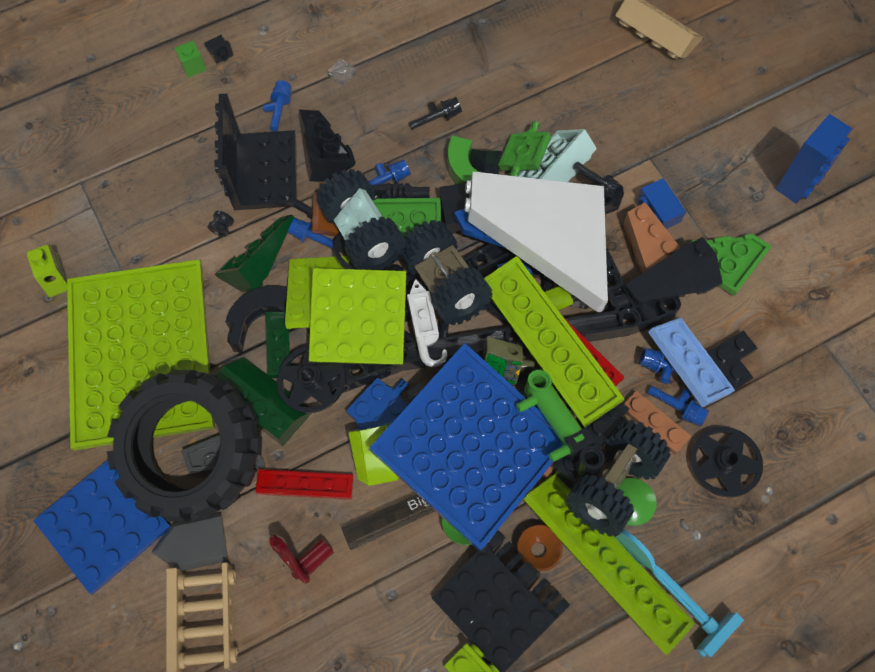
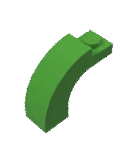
M452 136L448 147L449 173L456 185L465 184L466 186V181L471 180L472 172H478L469 162L472 140Z

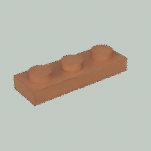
M635 391L624 403V405L630 408L626 415L637 424L642 422L644 427L650 426L653 428L652 431L654 433L658 432L661 435L660 439L666 440V446L670 447V452L674 455L690 439V434L638 391Z

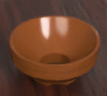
M535 525L527 528L521 534L517 550L518 553L524 556L521 559L523 564L529 561L538 571H546L557 565L561 559L563 545L562 541L549 527ZM534 544H542L545 547L546 554L543 557L538 558L532 554L531 548Z

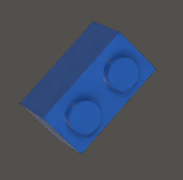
M664 178L641 188L637 198L638 204L646 203L666 229L682 222L686 211Z

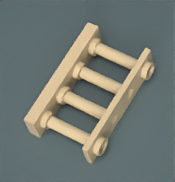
M222 563V573L186 577L177 568L166 569V672H183V669L188 665L224 662V669L234 670V663L238 662V649L234 647L232 585L236 584V571L228 563ZM222 583V599L194 602L183 600V590L186 587ZM223 609L222 625L194 628L183 626V616L186 613ZM223 635L224 651L186 655L185 652L183 653V642H186V639Z

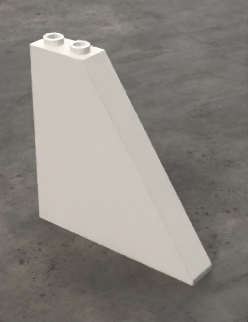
M472 172L471 180L466 181L465 193L469 194V198L465 200L464 209L465 212H468V221L597 312H602L608 301L604 186Z

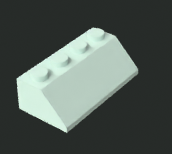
M585 129L557 130L551 137L539 169L522 170L518 177L569 182L578 173V171L573 169L576 162L584 164L590 160L591 155L597 148Z

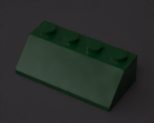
M245 357L225 365L216 374L219 379L232 383L244 394V401L247 405L253 406L259 423L256 426L282 447L312 414L301 413L289 407L279 394L277 382L272 378H267L266 373ZM284 388V391L289 399L291 393ZM304 403L301 405V407H308Z

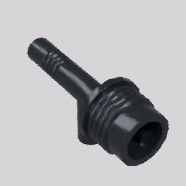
M457 97L440 101L442 107L440 109L437 108L435 102H430L428 108L431 113L409 122L411 129L418 128L444 115L448 121L450 118L457 116V114L462 112Z
M580 162L574 164L573 169L586 176V178L598 186H604V196L611 200L619 198L623 191V186L612 175L601 177Z

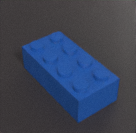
M829 113L804 142L775 190L796 204L802 197L807 199L814 190L813 188L816 185L818 186L826 176L825 174L841 154V150L850 141V138L847 136L853 128Z

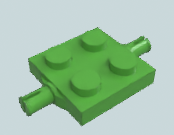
M532 121L528 131L511 134L498 164L501 171L511 170L509 176L518 177L522 170H538L551 140L549 132H537L540 124L537 121Z

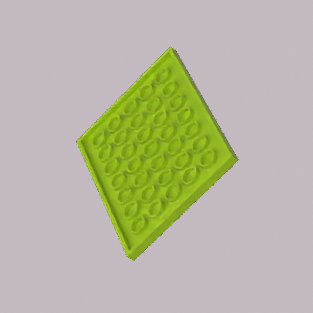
M199 259L67 279L70 448L75 451L113 445L114 438L107 437L112 418H120L123 411L118 408L119 404L131 390L138 391L141 389L142 381L158 373L168 374L173 370H195L210 374L202 263ZM193 401L184 402L171 408L160 419L153 438L215 429L214 419L199 404Z

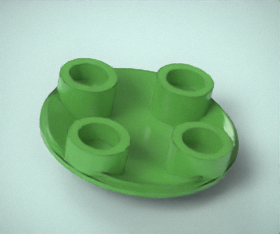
M625 478L617 490L621 489L624 492L623 496H628L630 499L629 503L634 506L632 509L634 513L626 525L639 526L648 522L654 515L657 505L656 497L651 487L644 481L636 478Z

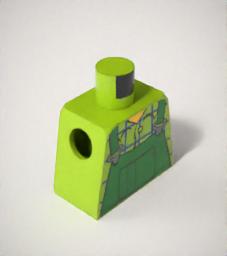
M49 245L28 251L27 257L33 275L49 298L66 292L67 277L59 255ZM48 276H54L55 279L51 281Z

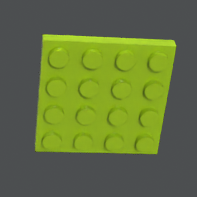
M341 256L348 264L351 263L349 256ZM336 257L290 259L285 316L286 329L310 327L313 268L345 269L339 264Z
M313 268L309 362L403 365L406 271Z

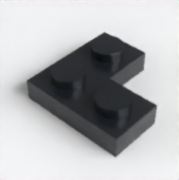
M744 330L707 352L734 390L754 378L741 360L754 353L758 348Z

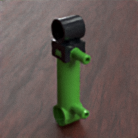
M543 370L531 372L524 390L527 399L516 404L517 410L523 412L537 405L563 445L549 453L551 461L555 462L564 456L570 462L577 459L575 469L580 476H596L605 461L603 452L594 446L595 440L587 428L582 429L551 385L552 379L550 375ZM534 384H539L542 388H538ZM585 460H591L595 465H589Z

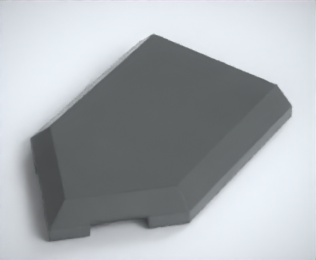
M222 513L187 522L173 523L152 553L173 568L181 571L227 562L228 555Z

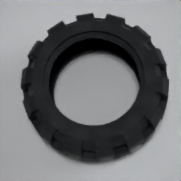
M173 370L168 374L158 373L142 381L141 389L138 391L131 390L118 406L123 412L119 419L112 418L107 436L114 438L113 451H106L109 469L117 470L120 478L115 481V484L125 499L133 498L136 501V508L151 517L160 516L172 522H187L212 516L220 510L227 509L240 499V492L245 487L251 485L258 471L254 466L257 455H262V437L257 435L256 425L259 423L254 408L252 405H247L243 399L244 394L232 383L219 379L216 375L195 370ZM188 401L199 404L209 412L218 427L221 441L220 454L215 468L201 484L192 489L181 488L169 482L158 470L152 453L153 435L160 419L171 408Z

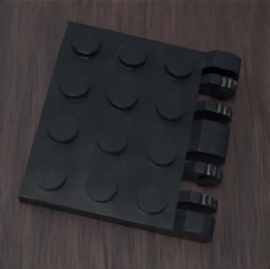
M498 530L484 548L480 551L478 550L432 599L466 637L477 646L487 660L499 672H505L571 604L563 597L550 611L547 610V607L560 593L557 590L552 591L547 596V599L541 603L535 596L547 586L548 581L545 578L531 592L527 589L541 573L527 561L513 574L511 570L524 556L521 553L516 554L505 566L500 558L511 549L513 544L510 541L506 542L494 554L493 551L506 538Z

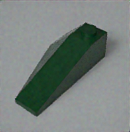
M292 214L282 216L260 233L261 239H256L252 243L249 242L244 247L246 249L244 253L238 257L235 255L231 257L215 273L217 278L241 292H248L262 287V282L270 273L294 216Z

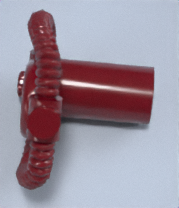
M271 535L269 538L272 549L293 571L291 575L295 580L300 579L303 583H309V576L334 553L321 538L297 559L281 538L276 535Z

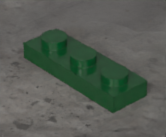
M265 312L267 378H277L282 363L290 355L289 329H286L285 325L286 312Z

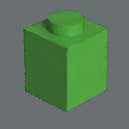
M193 40L175 47L180 64L188 78L206 70L201 54Z

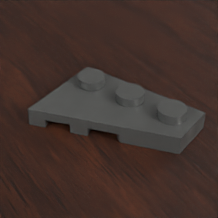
M220 435L181 450L190 474L210 473L213 471L220 454ZM257 455L254 467L257 469L266 468L261 455Z

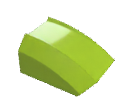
M392 423L348 432L358 480L368 486L397 481L399 479L396 474L368 450Z

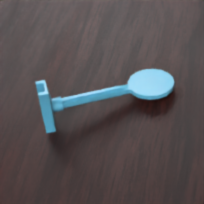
M623 529L621 534L615 538L638 563L649 568L656 579L701 624V627L708 636L695 650L702 657L707 655L711 658L744 619L737 612L727 613L719 623L712 616L709 617L663 569L655 564V560L649 550L635 536Z

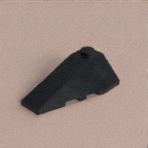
M299 109L306 168L310 181L322 182L327 178L332 179V174L337 172L339 175L341 170L347 171L355 166L356 161L352 149L349 145L342 143L339 133L335 134L332 131L331 124L319 110Z
M701 237L683 246L625 284L624 287L636 303L640 304L660 301L672 296L680 298L692 293L697 295L705 294L722 285L723 281L717 254L706 240Z

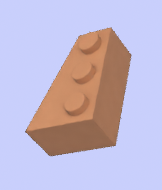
M646 203L627 212L623 227L630 248L633 250L635 263L639 268L640 274L680 249V246Z

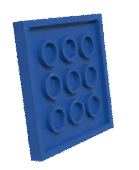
M108 460L33 520L88 593L92 595L163 536L171 527L164 517H151L138 510L135 506L136 501L133 498L125 499L115 484V481L120 478L117 470L109 469Z

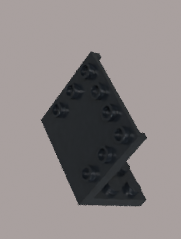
M228 93L219 94V103H215V112L218 117V122H215V132L218 135V140H215V152L218 154V159L214 160L215 172L219 173L220 184L224 185L225 196L229 197L233 209L249 210L293 207L297 200L295 130L241 134Z

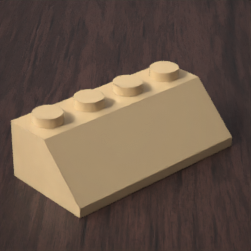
M624 0L615 15L620 19V24L627 28L632 26L636 29L635 33L643 38L649 37L652 39L651 43L660 49L663 46L669 50L667 54L675 59H678V57L685 58L703 38L646 0Z

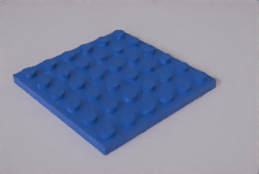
M464 343L368 450L480 551L551 466L553 461L550 460L549 453L562 447L563 444L543 414L535 406L523 412L517 410L516 404L526 398Z

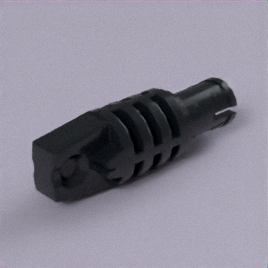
M391 183L371 185L375 191V199L430 198V186L416 187L411 186L409 183L405 185L403 183H399V185L397 183H393V185Z

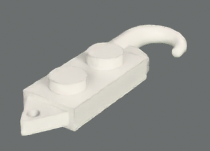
M415 280L410 294L407 295V301L419 355L422 362L427 366L438 367L446 361L447 351L443 350L442 356L438 360H433L429 357L427 346L436 343L439 331L433 304L431 303L430 291H426Z

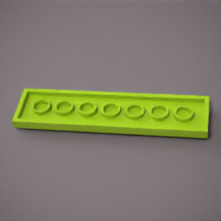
M517 256L484 278L492 289L491 299L543 371L550 375L553 385L584 428L624 401L622 394Z
M554 474L527 494L523 500L658 648L667 655L695 623L614 536L609 537L606 533L604 535L599 534L598 530L595 529L593 531L589 529V525L581 523L582 520L580 518L576 519L573 515L574 512L568 508L570 505L566 503V498L571 490Z

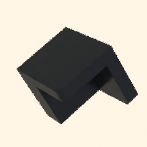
M471 149L470 164L478 172L499 174L500 168L498 164L501 151Z

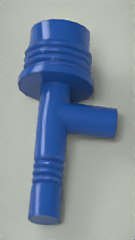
M282 80L275 83L270 96L273 102L263 105L265 112L273 111L270 125L272 131L278 130L283 105H287L291 101V85Z
M403 159L391 165L389 163L390 171L386 172L382 163H378L375 169L379 176L369 180L370 185L383 184L393 178L396 183H399L400 180L411 175L406 161Z
M297 218L293 219L288 234L293 235L303 243L309 238L334 250V240L322 234L312 233L311 222L307 223Z
M644 348L639 359V365L652 370L654 373L663 368L660 381L668 384L671 373H678L671 363L664 359L662 351Z
M651 386L648 394L683 412L682 420L684 421L686 420L701 427L708 416L709 410L702 408L695 400H692L689 405L686 404L692 395V392L688 389H684L678 399L654 386Z

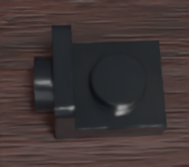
M221 34L204 42L206 50L216 64L234 56L229 41H225Z

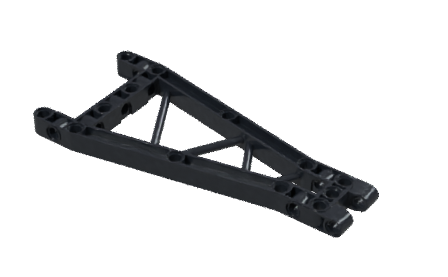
M624 190L616 200H611L604 196L605 216L619 209L624 196ZM490 243L463 258V260L470 269L475 268L485 277L496 271L497 265L508 262L517 255L506 248ZM606 246L607 282L614 285L607 286L608 301L605 305L607 312L565 319L589 342L630 336L673 320L681 308V301L677 296H672L660 301L635 304L631 295L624 287L625 283ZM484 262L486 265L480 266L477 263ZM547 276L545 277L544 292L553 289L554 281ZM421 282L420 285H421L426 291H429V290L427 289V287L425 286V284H424L423 282ZM412 288L406 291L405 322L411 319L407 295L410 294ZM492 302L485 304V309L509 327L447 336L449 324H446L441 318L438 340L436 343L427 346L429 357L433 360L440 359L443 350L447 351V359L442 365H445L464 343L481 357L487 337L520 345L522 352H528L529 350L498 307ZM665 305L670 306L673 310L666 309ZM623 320H629L633 325H627ZM404 330V341L406 342L404 343V356L406 358L403 360V365L343 363L346 371V384L342 393L373 383L377 377L381 380L402 371L430 366L422 362L415 337ZM517 337L520 342L514 343L510 338ZM355 370L363 371L359 376L352 375V372ZM340 376L328 383L332 395L335 394L339 386Z

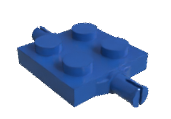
M377 377L346 410V413L355 420L358 426L356 429L362 430L392 423L409 405L400 395L409 384L404 379H401L392 388Z

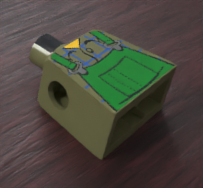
M492 337L486 338L481 358L508 383L515 385L520 373L530 374L533 372L534 361L523 359L522 347L520 345Z

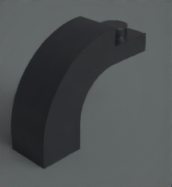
M260 287L244 294L234 303L225 320L230 330L227 342L230 344L233 352L243 353L250 325L259 317L265 316V312H286L288 287Z

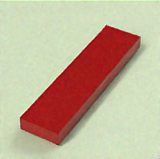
M258 469L255 493L257 495L352 500L354 475Z

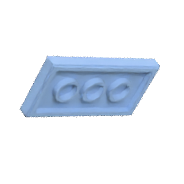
M681 317L653 327L648 332L702 408L735 391Z

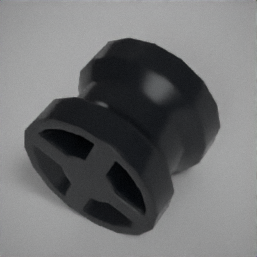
M217 210L213 214V221L209 222L207 227L212 233L221 237H227L229 233L228 228L233 225L234 219L229 214Z

